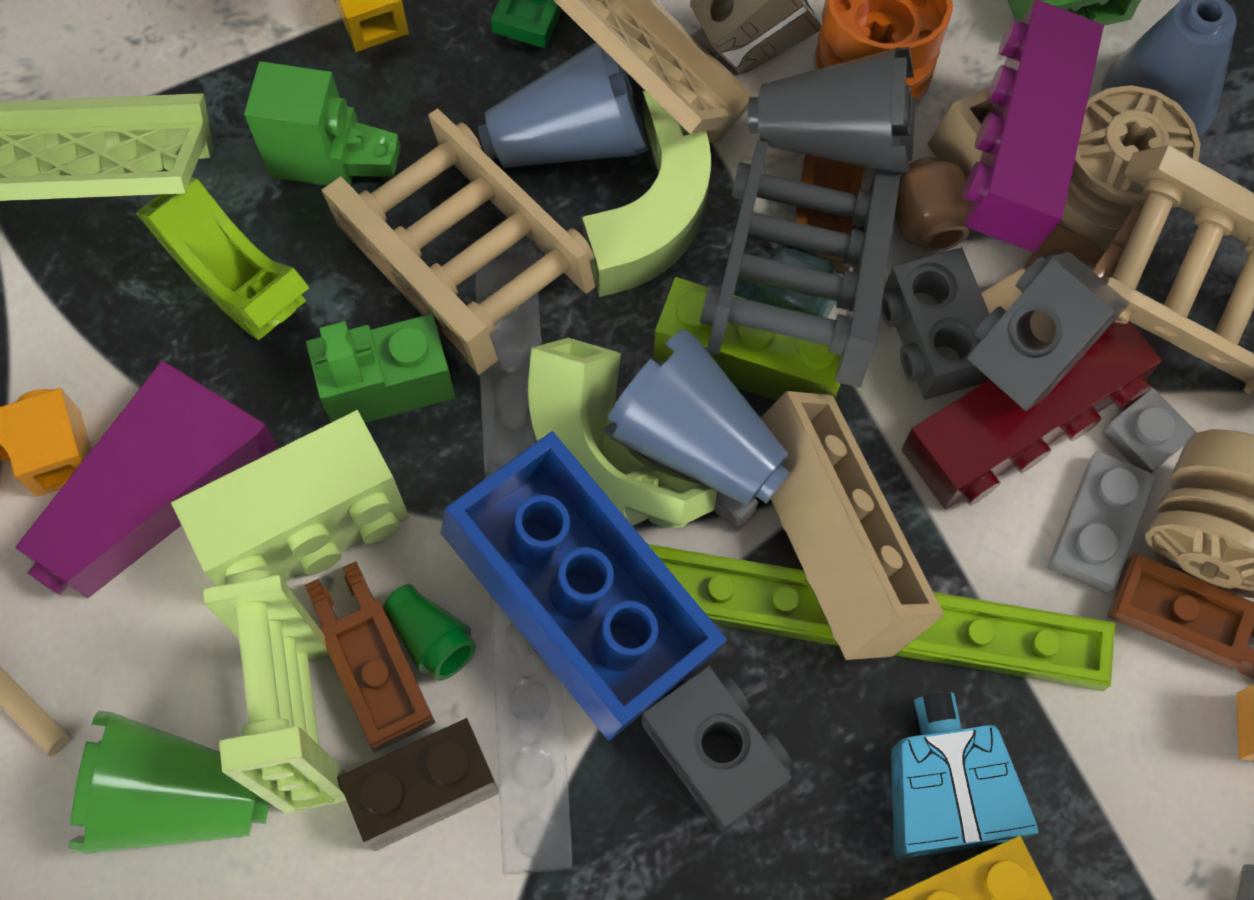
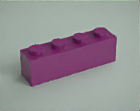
M1040 0L1033 2L1022 21L1011 20L1003 35L998 54L1006 57L1005 63L995 73L987 94V101L994 103L992 113L989 112L985 117L975 141V148L982 151L980 162L977 161L972 167L962 193V198L970 200L964 227L1035 253L1060 223L1064 213L1104 28L1103 24Z

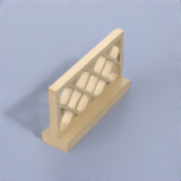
M553 0L690 134L706 131L708 140L712 144L720 142L748 110L749 98L755 97L656 0Z

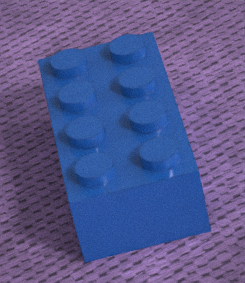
M553 431L445 508L440 531L441 535L608 741L612 740L646 710L651 708L707 662L727 641L726 637Z

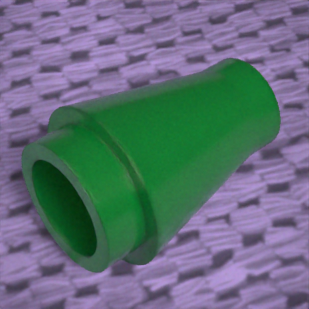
M405 584L397 588L384 602L383 609L386 615L394 624L420 673L431 674L438 681L445 680L459 672L474 655L476 643L470 637L471 628L423 596L412 584Z

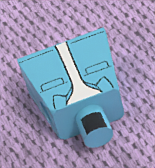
M952 692L930 694L915 699L914 703L921 735L900 739L891 751L893 839L896 860L999 845L1017 836H1021L1022 840L1038 834L1036 820L995 725L962 729L955 695Z

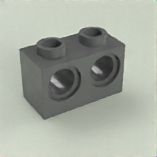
M963 248L892 266L884 287L881 312L888 327H896L903 345L900 349L903 370L910 382L917 381L923 399L926 400L966 389L990 380L967 359L980 343L974 336V332L990 313ZM920 292L930 294L939 304H925L918 300L914 294ZM935 347H951L960 355L961 359H946L937 352Z

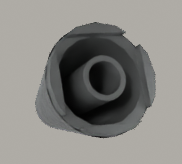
M897 47L762 84L759 96L750 97L748 102V126L750 133L759 134L760 141L768 142V147L892 173H910L909 161L913 159L915 96H911V87L906 85V78H914L911 48Z

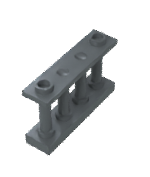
M757 140L752 163L739 162L731 198L742 200V205L722 287L709 284L700 319V323L712 325L707 351L720 354L727 322L829 346L828 353L839 355L835 382L861 388L877 343L901 173L876 169L870 190L858 189L857 195L762 173L769 143ZM756 197L849 218L850 225L860 227V230L852 229L850 234L754 213ZM747 237L844 259L843 265L852 267L853 272L845 270L843 276L744 254L743 252ZM737 278L837 301L836 308L847 310L846 316L837 314L836 320L734 297Z

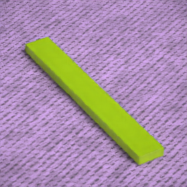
M648 544L715 625L839 646L832 635L831 627L819 601L805 577L804 570ZM933 592L944 616L895 654V656L1105 691L1111 687L1115 622Z

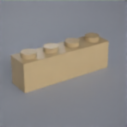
M786 391L761 417L762 421L789 453L782 466L791 474L771 498L779 516L780 524L790 539L804 569L805 577L819 601L831 627L832 635L839 644L845 659L893 657L944 616V613L833 395Z

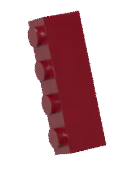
M1130 321L1127 324L1113 322L1048 396L1032 408L1025 411L993 381L988 380L912 427L901 451L945 510L962 499H965L968 505L971 506L999 487L1001 482L997 477L1014 466L1020 473L1031 469L1052 452L1048 445L1065 434L1070 441H1074L1090 431L1102 420L1098 413L1115 403L1122 410L1141 398L1151 389L1152 386L1147 382V379L1162 362V359Z

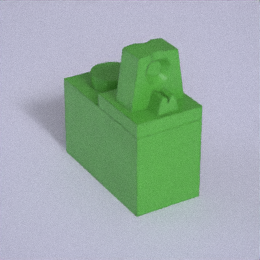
M259 61L244 116L269 177L327 186L341 176L351 186L353 176H394L401 147L398 134L358 123L354 107H348L346 99L339 97L332 72Z
M433 314L372 330L369 325L349 330L346 321L319 328L321 337L306 341L320 400L331 423L356 410L360 413L364 423L456 399Z

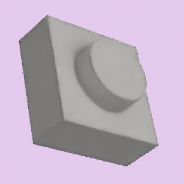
M1152 388L1111 421L1101 433L1133 466L1153 473L1184 447L1189 438L1197 432Z

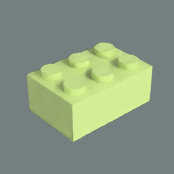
M358 410L171 502L204 573L216 586L225 585V578L227 576L248 570L267 571L271 576L280 575L284 581L303 572L308 575L320 573L335 565L341 559L342 552L362 542H365V544L381 542L398 531L400 528L399 523L410 518L393 475Z

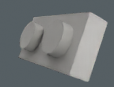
M1096 450L1088 462L1047 568L1108 594L1117 583L1157 475Z

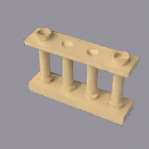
M437 108L428 114L438 146L371 194L367 190L358 194L341 176L321 191L337 226L422 316L433 314L438 333L480 375L498 361L490 337L496 332L494 325L563 273L585 294L595 288L590 265L594 255L589 244L578 231L571 228L566 232L482 151L478 139L467 125L462 122L455 125ZM452 165L471 182L407 229L399 226L393 230L385 222L387 220L385 213ZM488 200L507 217L506 220L443 266L435 263L428 267L420 258L422 256L420 249ZM525 236L545 254L544 257L479 305L472 301L466 306L456 295L458 294L457 286Z
M1170 145L1134 152L1123 176L1143 186L1142 193L1147 199L1113 276L1100 277L1130 303L1114 322L1127 324L1130 321L1246 383L1244 392L1254 397V353L1238 345L1254 309V193ZM1181 207L1195 215L1194 223L1198 228L1166 301L1162 305L1135 289L1171 208ZM1223 235H1231L1246 244L1244 251L1249 255L1216 330L1213 332L1187 317Z

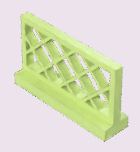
M204 93L0 101V201L185 193L198 159L210 158L214 149Z

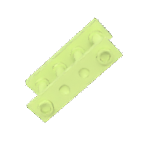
M263 570L242 571L227 576L225 578V585L204 588V604L239 639L249 722L241 727V737L219 740L222 773L284 813L347 801L337 778L347 772L319 746L309 661L330 658L322 631L280 575L271 576L269 572Z

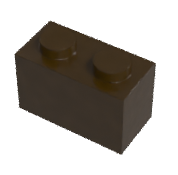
M467 718L337 777L361 838L374 851L380 850L500 794Z

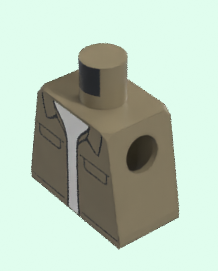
M807 0L690 1V7L701 25L691 35L716 59L722 56L739 74L751 71L816 34L822 26Z

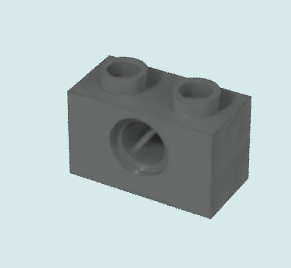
M1070 252L1053 257L1050 261L1043 256L1037 259L1016 283L1015 287L1022 294L1007 311L1001 306L997 307L974 332V336L980 343L967 359L1025 411L1048 396L1130 304ZM1035 310L1043 311L1053 319L1056 326V334L1052 343L1043 342L1033 334L1030 327V319Z
M708 666L646 710L642 715V727L722 835L788 785L792 776L786 770V767L791 764V759L773 733L766 730L760 734L744 712L750 709V705L737 684L727 675L719 680L710 666ZM715 731L728 733L736 740L739 755L733 761L727 763L715 762L704 753L702 739Z

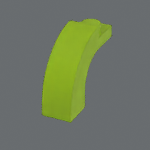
M191 177L185 193L159 194L136 212L137 216L191 279L225 314L255 339L260 340L306 302L302 294L309 287L293 267L271 260L255 247L229 219L197 178Z

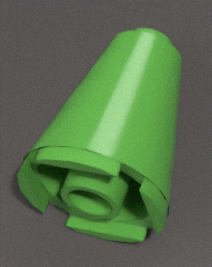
M98 711L95 714L91 725L106 727L102 740H99V743L87 741L85 743L76 782L70 825L85 826L84 836L79 835L69 841L71 852L91 854L249 837L252 822L266 824L269 803L222 773L220 751L113 712Z

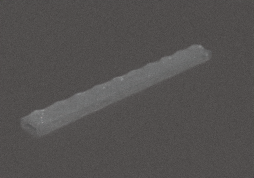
M535 242L515 243L476 272L478 305L537 262ZM539 292L494 325L496 332L490 336L498 361L480 374L485 479L537 442L529 410L528 376L531 348L542 345ZM490 595L502 872L504 875L573 870L562 683Z

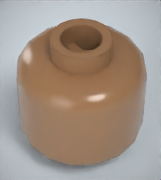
M933 157L920 158L909 164L910 173H903L900 176L895 217L901 234L908 243L923 247L925 251L929 252L947 250L963 242L970 232V228L964 227L970 200L962 198L964 185L967 180L964 171L960 165L949 161H938Z

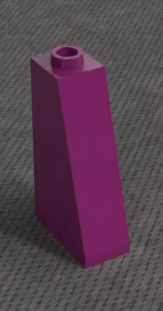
M161 361L15 548L34 563L27 574L58 595H61L69 586L88 599L182 526L171 502L275 451L278 445L265 423L166 362Z

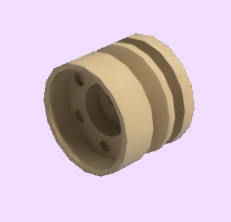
M1133 85L1106 88L1088 98L1064 213L1059 224L1099 247L1108 248L1135 204L1139 203L1144 206L1147 199L1142 193L1143 186L1123 176L1134 152L1170 145L1194 160H1199L1201 144L1196 127L1182 107L1156 90Z
M1219 429L1194 433L1185 443L1170 477L1172 490L1168 491L1160 499L1157 506L1158 515L1151 520L1145 533L1146 545L1154 556L1166 566L1238 596L1254 598V435L1241 431Z

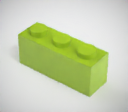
M678 277L674 278L655 329L653 357L655 362L662 360L665 363L674 353L665 343L682 329H687L697 337L707 350L712 325L700 323L708 289L707 286ZM727 322L720 354L709 352L736 388L776 401L786 391L830 394L836 399L841 384L835 382L839 355L828 353L829 346Z

